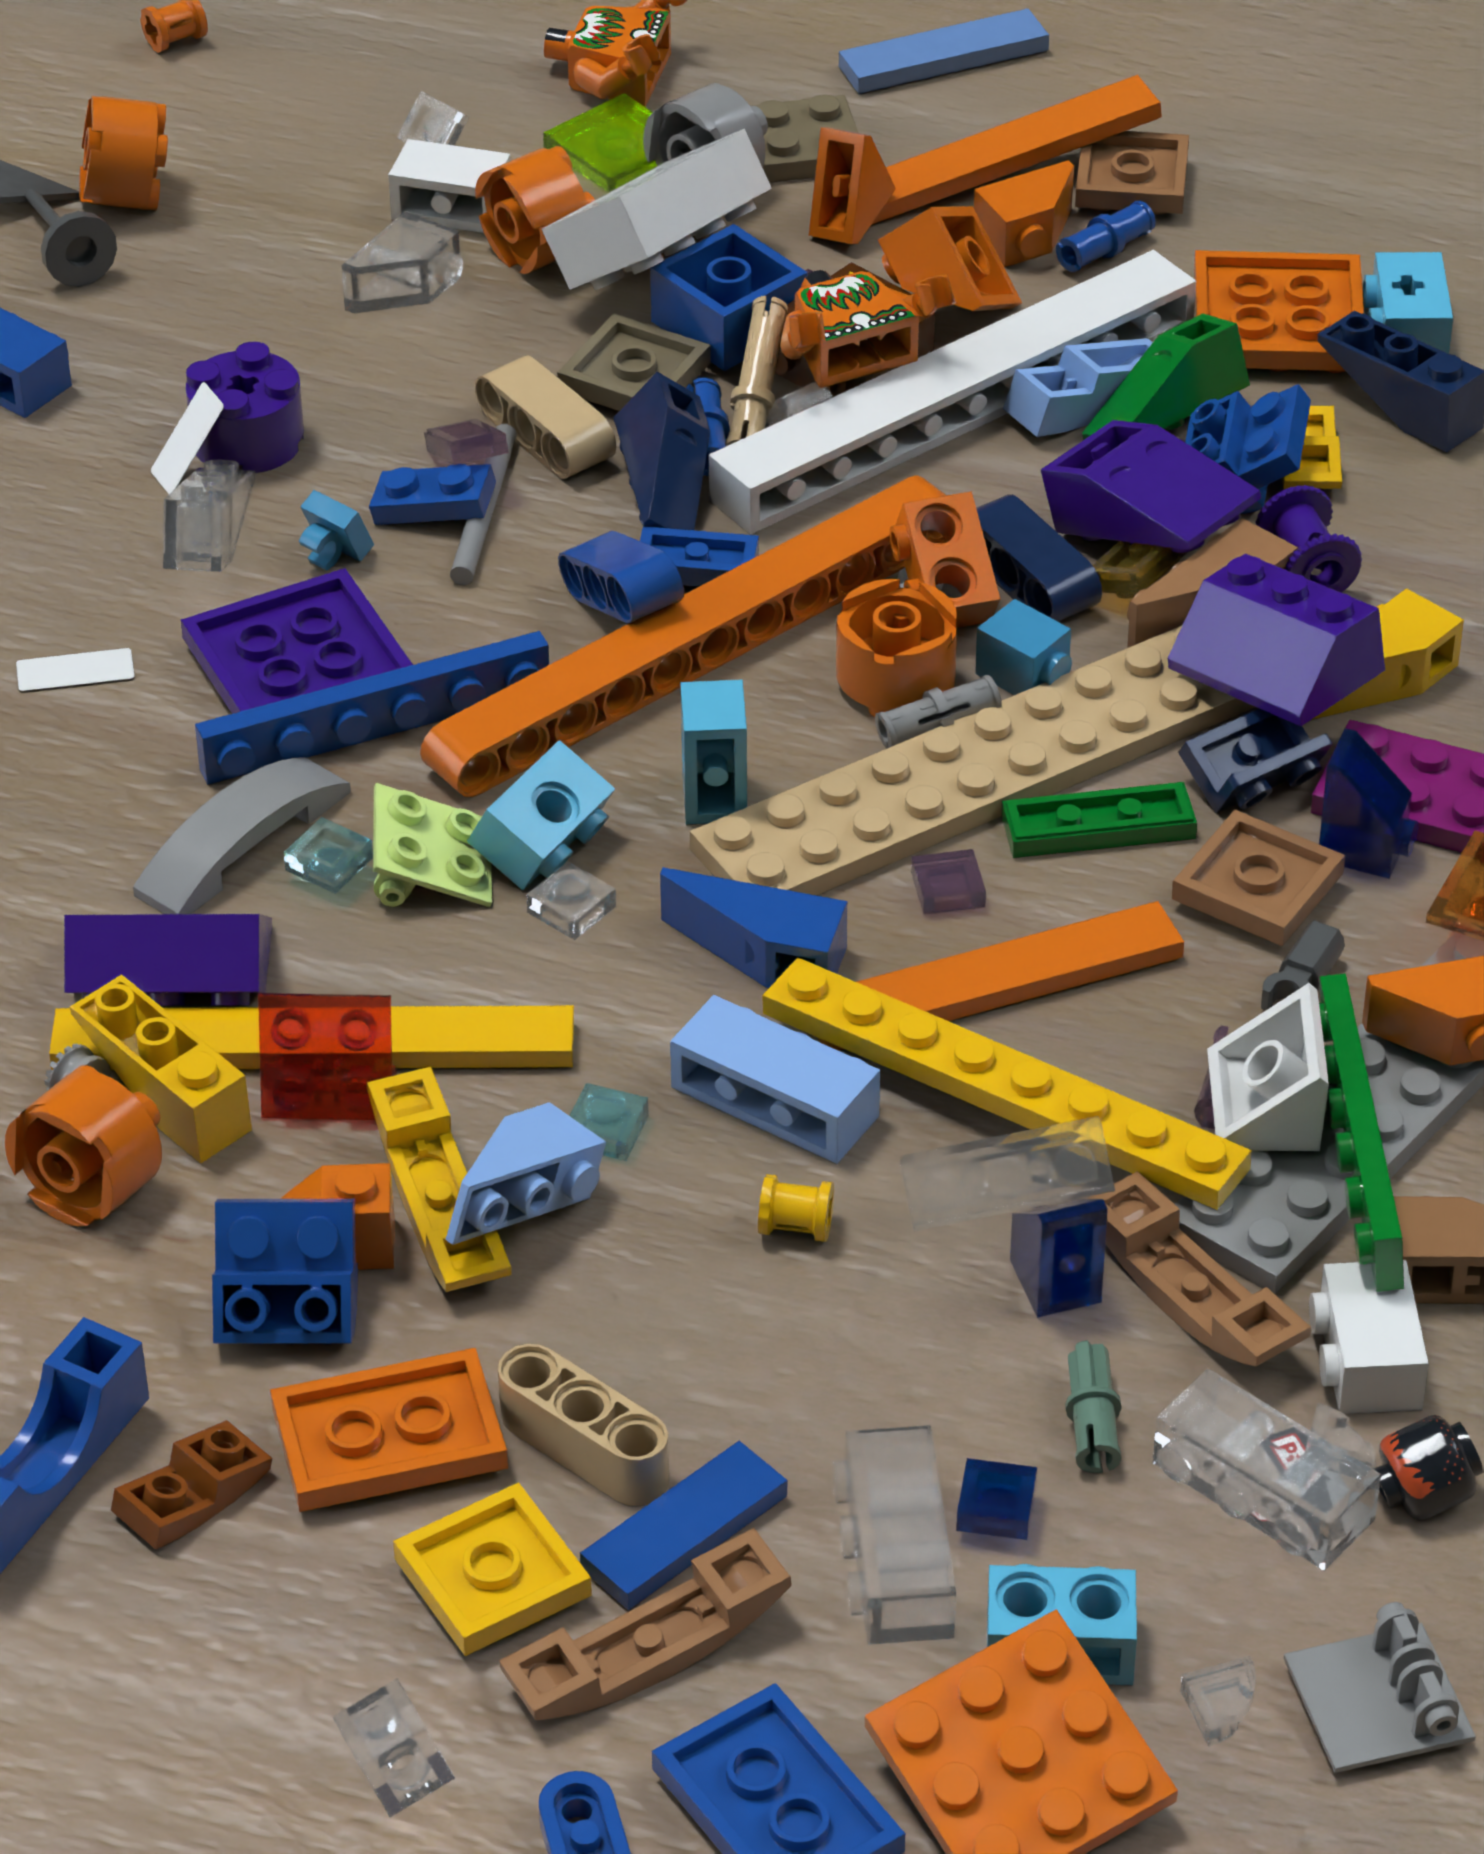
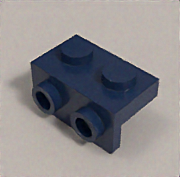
M1259 708L1186 741L1178 753L1214 812L1218 813L1236 804L1239 805L1241 810L1248 809L1267 798L1272 793L1273 787L1286 781L1290 787H1295L1308 781L1321 771L1322 766L1319 762L1333 743L1327 733L1310 739L1303 726H1298Z

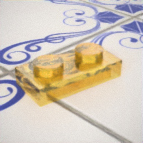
M1119 541L1096 561L1093 567L1099 576L1102 593H1115L1118 598L1129 599L1133 598L1142 589L1149 588L1166 571L1177 564L1187 552L1177 553L1171 551L1170 547L1139 543L1130 545V542Z

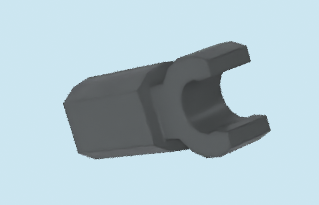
M1315 920L1306 926L1282 962L1279 972L1268 976L1263 982L1261 1009L1267 1010L1271 1008L1276 1000L1286 998L1308 983L1318 991L1320 988V976H1326L1330 973L1344 950V937L1339 929Z

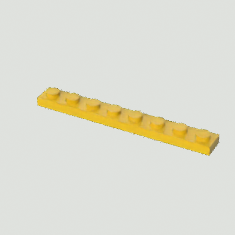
M799 957L762 995L764 1015L1133 1174L1138 1171L1148 1181L1215 1210L1220 1208L1251 1169L1252 1150Z

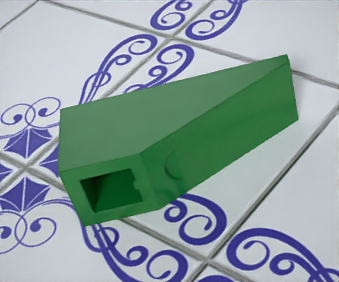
M1202 313L1158 335L1082 432L1083 440L1112 420L1156 424L1165 430H1172L1182 426L1186 422V417L1190 416L1205 401L1210 399L1219 400L1250 386L1237 323Z

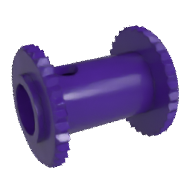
M1307 485L1290 487L1271 497L1260 509L1255 523L1264 530L1298 547V550L1293 551V556L1289 557L1285 570L1302 575L1306 579L1342 593L1360 572L1362 553L1359 550V546L1349 536L1344 537L1343 534L1338 536L1336 533L1330 535L1327 530V526L1331 524L1330 520L1333 518L1331 515L1333 513L1331 508L1333 505L1329 497L1319 488ZM1314 568L1322 571L1319 575L1311 574Z

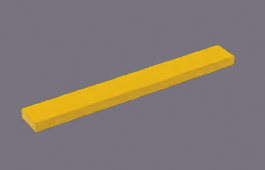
M574 1005L164 1008L237 1069L426 1068L430 1066L431 1068L573 1067ZM56 1008L49 1051L50 1063L51 1061L57 1063L59 1059L56 1055L59 1052L65 1054L64 1048L67 1046L72 1048V1045L76 1043L85 1045L94 1055L106 1060L72 1016L70 1008Z

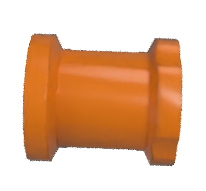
M179 0V2L159 9L149 6L141 10L140 21L143 33L152 49L157 53L167 50L169 43L188 36L198 39L207 35V18L199 0Z

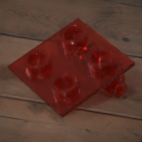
M259 993L261 1118L375 1120L367 1082L397 1075L396 1065H392L391 995Z

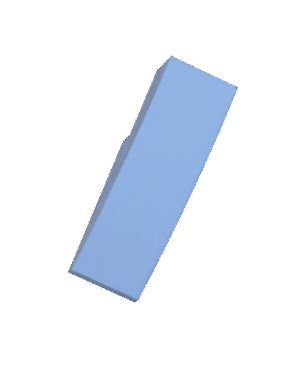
M1148 338L1066 345L1064 346L1059 364L1056 366L1015 370L1003 409L1036 437L1064 433L1087 426L1153 342Z

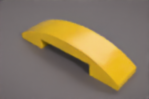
M431 1066L367 1082L368 1094L388 1162L391 1164V1171L401 1200L426 1260L442 1288L449 1292L512 1275V1267L497 1230L454 1245L446 1240L461 1182L466 1176L467 1171L451 1133V1115Z

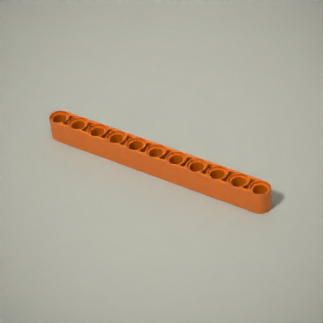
M917 475L908 477L684 594L681 601L629 623L443 720L426 735L421 745L420 755L422 761L464 797L481 795L529 769L559 740L569 748L681 688L680 682H692L842 602L847 594L855 588L872 581L885 579L905 568L903 560H895L890 544V527L895 526L903 503L946 496V494L922 476ZM935 530L922 531L923 536L932 543L942 544L947 542L946 538Z

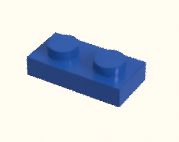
M453 464L447 467L421 469L402 467L391 471H382L369 509L375 525L484 518L496 485V479L491 464Z
M643 526L640 542L660 549L669 555L677 567L682 583L685 586L699 587L759 556L758 535Z

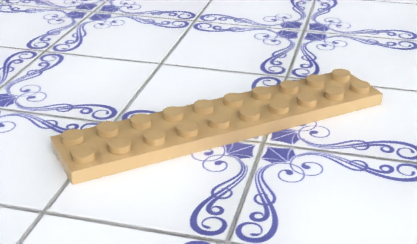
M1179 626L1064 674L1050 685L1043 683L1001 701L1002 707L984 708L978 713L954 720L952 725L937 727L690 831V850L714 877L817 896L1001 817L1002 801L1053 795L1256 707L1169 669L1167 658L1182 626Z

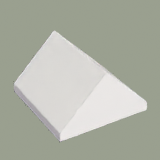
M1308 983L1207 1048L1215 1135L1252 1151H1320L1329 1082L1318 991Z

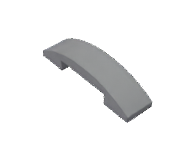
M305 757L281 760L245 775L202 805L171 835L134 884V896L163 914H192L223 890L222 870L293 816L308 824L313 822L351 793L350 783Z

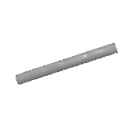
M501 424L495 428L484 463L491 464L496 479V485L485 517L466 520L450 571L451 579L460 585H467L473 580L517 437L516 430L507 424Z

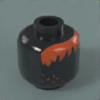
M1438 1415L1428 1416L1383 1438L1379 1444V1455L1382 1465L1371 1470L1377 1488L1388 1508L1391 1509L1402 1504L1406 1512L1417 1520L1428 1519L1470 1499L1476 1492L1475 1477L1484 1473L1480 1457L1464 1426L1460 1422L1450 1426L1444 1418Z

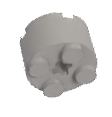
M712 83L667 102L648 117L643 135L644 152L648 163L655 160L656 165L659 166L666 161L745 128L763 168L765 160V141L763 135L767 132L768 123L766 116L760 108L750 106L733 89L718 83Z

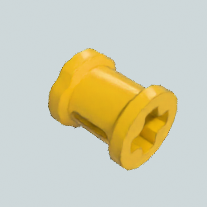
M766 1174L759 1202L758 1233L769 1235L773 1229L812 1233L815 1241L827 1242L833 1214L834 1182L822 1181L819 1187L781 1183L777 1175Z

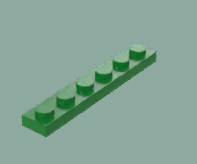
M1346 973L1320 976L1321 1003H1319L1323 1041L1326 1043L1324 1049L1329 1085H1334L1335 1087L1328 1089V1115L1331 1129L1343 1128L1344 1131L1335 1134L1340 1174L1352 1172L1353 1177L1345 1178L1344 1181L1349 1219H1362V1223L1354 1224L1358 1264H1371L1376 1292L1404 1289L1402 1234Z

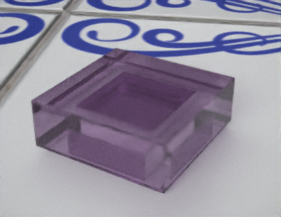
M973 849L912 856L911 874L923 915L985 907L986 889Z

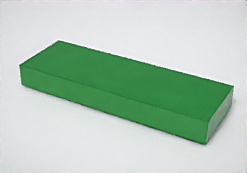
M1184 782L1002 801L1001 818L1013 858L1196 839L1197 820Z

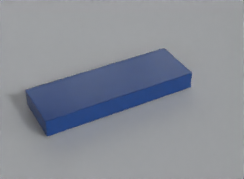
M739 1440L580 1552V1563L598 1585L627 1610H630L690 1567L692 1559L719 1546L786 1498L788 1480Z

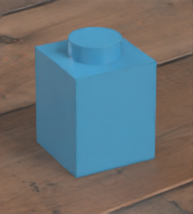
M1014 599L977 627L975 674L980 677L990 675L998 687L1013 695L1043 683L1050 685L1071 670V628Z

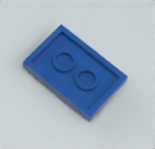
M776 1683L652 1750L653 1771L722 1854H902L905 1852L906 1833Z

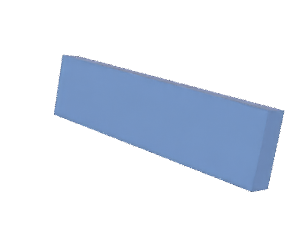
M1023 9L839 51L838 67L857 93L861 94L1049 50V34L1029 9Z

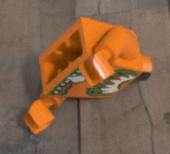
M641 0L631 7L590 6L585 9L574 31L549 27L544 41V56L548 59L568 61L569 85L573 90L592 94L599 99L608 98L646 107L671 55V14L669 4L680 6L687 0Z
M814 271L805 277L801 288L795 293V311L789 313L785 319L780 343L781 351L789 359H800L804 355L820 388L918 361L919 322L931 317L938 308L956 304L948 275H937L921 280L915 284L917 292L907 295L888 288L870 272L860 271L833 279L826 271Z

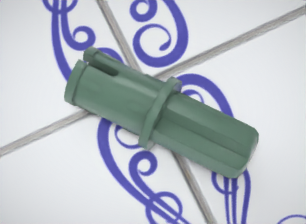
M1088 1340L1078 1342L1075 1345V1350L1068 1355L1071 1395L1066 1400L1065 1409L1067 1417L1074 1422L1076 1440L1075 1459L1077 1466L1089 1473H1103L1100 1451H1105L1106 1466L1109 1471L1115 1469L1122 1459L1116 1426V1417L1120 1414L1122 1406L1120 1396L1112 1388L1108 1349L1103 1344H1091Z

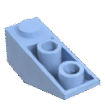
M550 1102L505 1116L461 1182L446 1240L454 1245L589 1199L599 1181V1166L606 1141Z

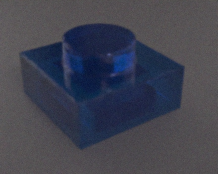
M967 1458L957 1509L956 1531L1028 1540L1037 1487L1038 1467Z

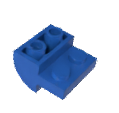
M1296 384L1280 393L1270 392L1262 396L1253 406H1250L1240 392L1236 391L1219 400H1207L1191 413L1185 443L1260 490L1262 498L1240 514L1260 510L1265 503L1268 484L1299 470L1311 399L1302 387Z
M217 1199L215 1201V1272L212 1274L213 1343H352L356 1326L358 1263L355 1262V1199Z

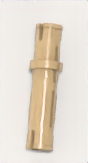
M766 296L757 297L753 300L752 316L739 386H736L731 393L730 406L734 413L726 446L765 429L766 419L774 411L776 400L772 393V386L784 321L788 312L787 304L779 298H771L769 313L765 311Z

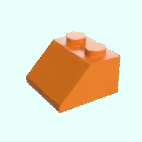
M973 206L931 207L878 239L884 252L882 263L887 274L895 283L900 284L904 290L915 293L917 292L915 287L917 282L933 276L946 274L948 275L956 304H953L955 306L971 311L1011 309L1022 304Z

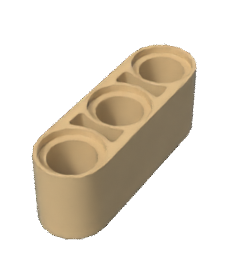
M529 355L520 357L478 376L475 380L476 398L484 414L497 426L501 424L512 426L517 432L515 441L559 478L566 479L613 457L616 453L615 435L607 419Z
M524 1344L515 1346L505 1352L498 1365L500 1416L503 1425L511 1433L614 1500L627 1506L641 1507L648 1505L668 1490V1431L665 1424L657 1416L547 1347L538 1344Z

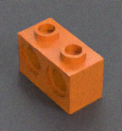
M972 491L903 503L895 526L890 527V544L895 560L904 561L908 580L904 581V588L919 590V582L932 585L935 588L936 585L942 583L953 585L962 595L958 598H950L957 610V628L983 624L995 614L1001 598ZM935 530L941 533L947 542L942 544L932 543L923 536L922 531Z

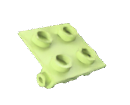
M375 783L373 871L378 873L374 881L375 895L384 905L395 907L405 901L415 885H419L490 907L492 904L491 862L467 842L482 816L467 809H458L420 797L410 791L398 790Z

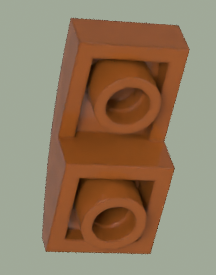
M226 1420L174 1442L168 1466L114 1488L111 1511L157 1550L197 1529L234 1503L271 1469L273 1458Z

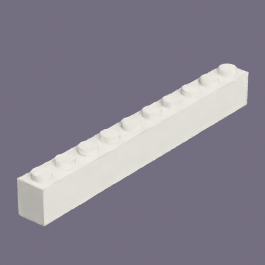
M1151 250L921 356L916 362L895 368L709 454V500L750 535L1008 414L1003 407L1015 370L1056 366L1059 364L1064 346L1144 338L1154 342L1158 335L1194 318L1196 280L1158 252Z

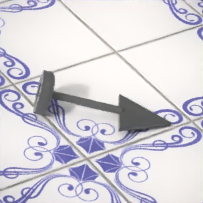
M0 160V204L29 202L50 226L43 237L41 255L42 262L51 276L64 285L76 287L94 283L104 276L114 263L117 252L116 236L108 223L94 213L76 211L59 217L46 201L79 199V191Z

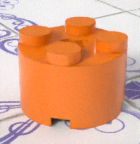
M91 96L86 109L81 147L84 149L83 166H80L79 199L81 202L157 211L160 196V179H156L158 167H165L168 136L163 135L166 121V104L107 96Z
M555 146L551 149L540 148L485 171L479 176L475 187L476 199L483 196L485 199L487 212L479 215V219L490 246L498 258L509 268L516 264L523 267L519 272L522 274H528L556 262L542 228L595 200L589 192L583 191L576 175L572 171V163L568 153L560 146Z
M900 579L872 581L848 593L842 601V610L837 615L836 678L841 689L856 702L867 706L869 713L875 717L876 713L886 712L923 699V693L938 687L942 692L954 688L957 652V610L951 599L934 586L919 582V590L900 588Z
M81 1065L28 1106L9 1124L5 1134L7 1160L14 1175L23 1169L27 1178L34 1186L27 1195L40 1209L65 1224L76 1227L88 1226L94 1220H102L109 1216L158 1172L162 1160L161 1140L156 1128L160 1122V1112L156 1104L147 1095L140 1092L132 1093L121 1083L105 1074L99 1073L93 1067Z

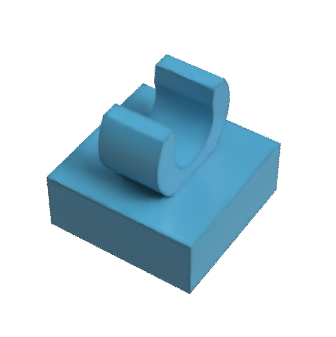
M313 490L300 506L309 526L302 533L299 543L312 551L308 557L309 562L327 571L336 564L341 552L361 562L374 546L359 513L352 508L316 490Z

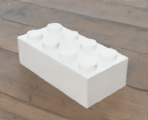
M744 128L666 161L542 228V231L569 289L571 290L591 281L594 289L598 290L623 278L625 275L622 268H625L626 272L632 271L633 274L640 273L664 261L662 253L666 257L695 243L693 236L699 239L726 226V223L722 216H725L726 221L729 222L755 210L756 205L753 199L772 188Z

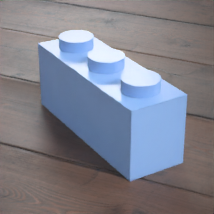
M713 995L670 1041L671 1088L836 1164L839 1163L879 1117L880 1069L865 1063L859 1058L851 1057L813 1040L804 1033L793 1031L756 1014L746 1007H740L716 995Z

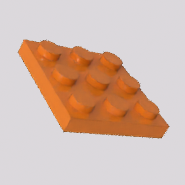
M1195 250V317L1204 313L1237 323L1246 368L1270 369L1273 371L1325 370L1331 373L1345 372L1339 363L1317 341V334L1353 311L1364 314L1360 254Z
M1057 1609L865 1715L866 1730L945 1854H1086L1177 1801L1178 1789Z

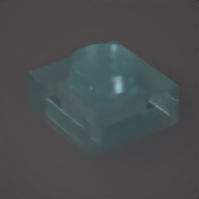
M323 817L316 821L284 851L285 871L335 894L373 859L371 839Z
M586 1083L569 1116L606 1141L603 1156L627 1161L649 1117L648 1097Z

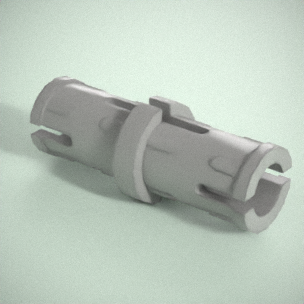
M984 675L980 679L943 692L938 687L923 693V699L886 712L876 713L875 724L879 737L887 749L937 727L952 725L954 720L978 713L984 708L1002 707V702L995 681L990 675Z

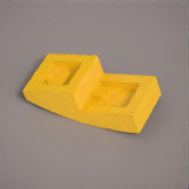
M1310 406L1300 468L1281 478L1284 489L1299 485L1314 486V488L1341 489L1339 436H1336L1334 406Z

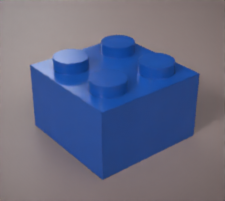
M732 224L650 268L651 322L664 330L710 344L711 363L726 371L744 360L753 300L757 297L766 296L765 311H768V313L772 297L779 298L786 304H789L795 300V293L801 288L802 282L808 276V272L737 225Z

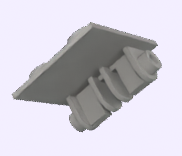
M1399 1602L1388 1603L1378 1610L1376 1614L1378 1621L1375 1625L1374 1634L1284 1654L1283 1659L1334 1773L1473 1742L1476 1739L1475 1733L1423 1624L1419 1623L1414 1611L1404 1608L1403 1604Z

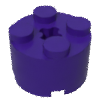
M246 342L239 345L236 351L219 354L205 361L194 362L187 368V407L203 382L209 386L224 404L222 412L196 454L200 461L213 469L224 471V463L242 465L243 473H260L282 466L294 458L299 451L298 442L301 438H304L300 377L291 363L282 357L270 353L269 347L264 343Z

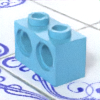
M1030 1564L1015 1566L989 1565L987 1647L1057 1609L1107 1685L1134 1684L1137 1645L1136 1570L1109 1569L1100 1566L1068 1568L1037 1567Z

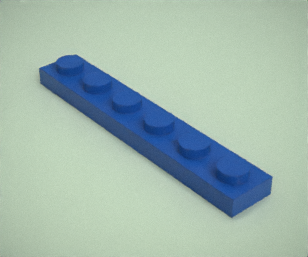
M537 631L196 723L195 731L200 771L207 785L249 774L263 766L281 760L308 758L443 721L549 665V645L542 633Z

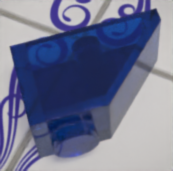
M1344 728L1327 765L1319 845L1344 854L1345 868L1390 879L1399 856L1409 857L1416 841L1418 821L1409 819L1412 792L1355 730Z
M1073 1199L1012 1213L1010 1261L1037 1318L1102 1303L1108 1208L1103 1199Z

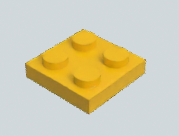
M519 1482L393 1541L395 1561L464 1656L470 1655L592 1596L590 1575Z

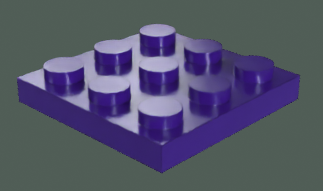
M346 568L181 619L182 638L232 714L413 665Z

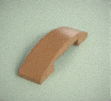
M1138 1171L1084 1199V1210L1094 1227L1137 1285L1174 1322L1215 1352L1242 1364L1256 1367L1310 1337L1311 1326L1270 1289L1265 1287L1251 1294L1179 1229L1180 1209Z
M752 1528L692 1559L694 1578L575 1640H572L565 1628L562 1627L499 1660L500 1668L535 1720L554 1719L597 1709L660 1683L714 1652L770 1608L792 1586L791 1576L755 1528Z

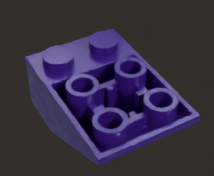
M1112 420L1041 469L1057 533L1078 535L1086 541L1101 539L1124 541L1126 545L1131 547L1155 545L1170 547L1171 551L1177 553L1193 551L1201 547L1205 543V539L1222 526L1237 521L1241 517L1240 513L1262 498L1259 489L1156 424Z

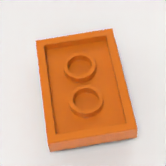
M476 1347L270 1389L272 1410L299 1512L508 1469L507 1448Z

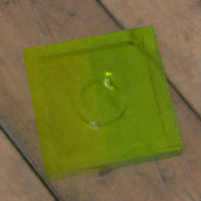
M623 93L543 132L544 148L562 147L570 157L572 168L606 191L611 192L657 167L655 160L647 162L643 145L645 124L653 112Z

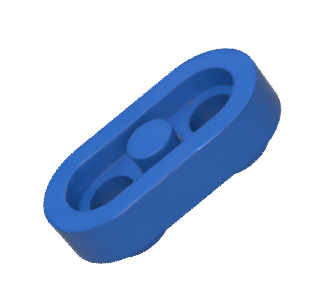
M571 1771L554 1777L544 1786L539 1796V1820L548 1854H631L614 1794L605 1780L589 1772ZM573 1817L586 1818L575 1823L567 1821Z

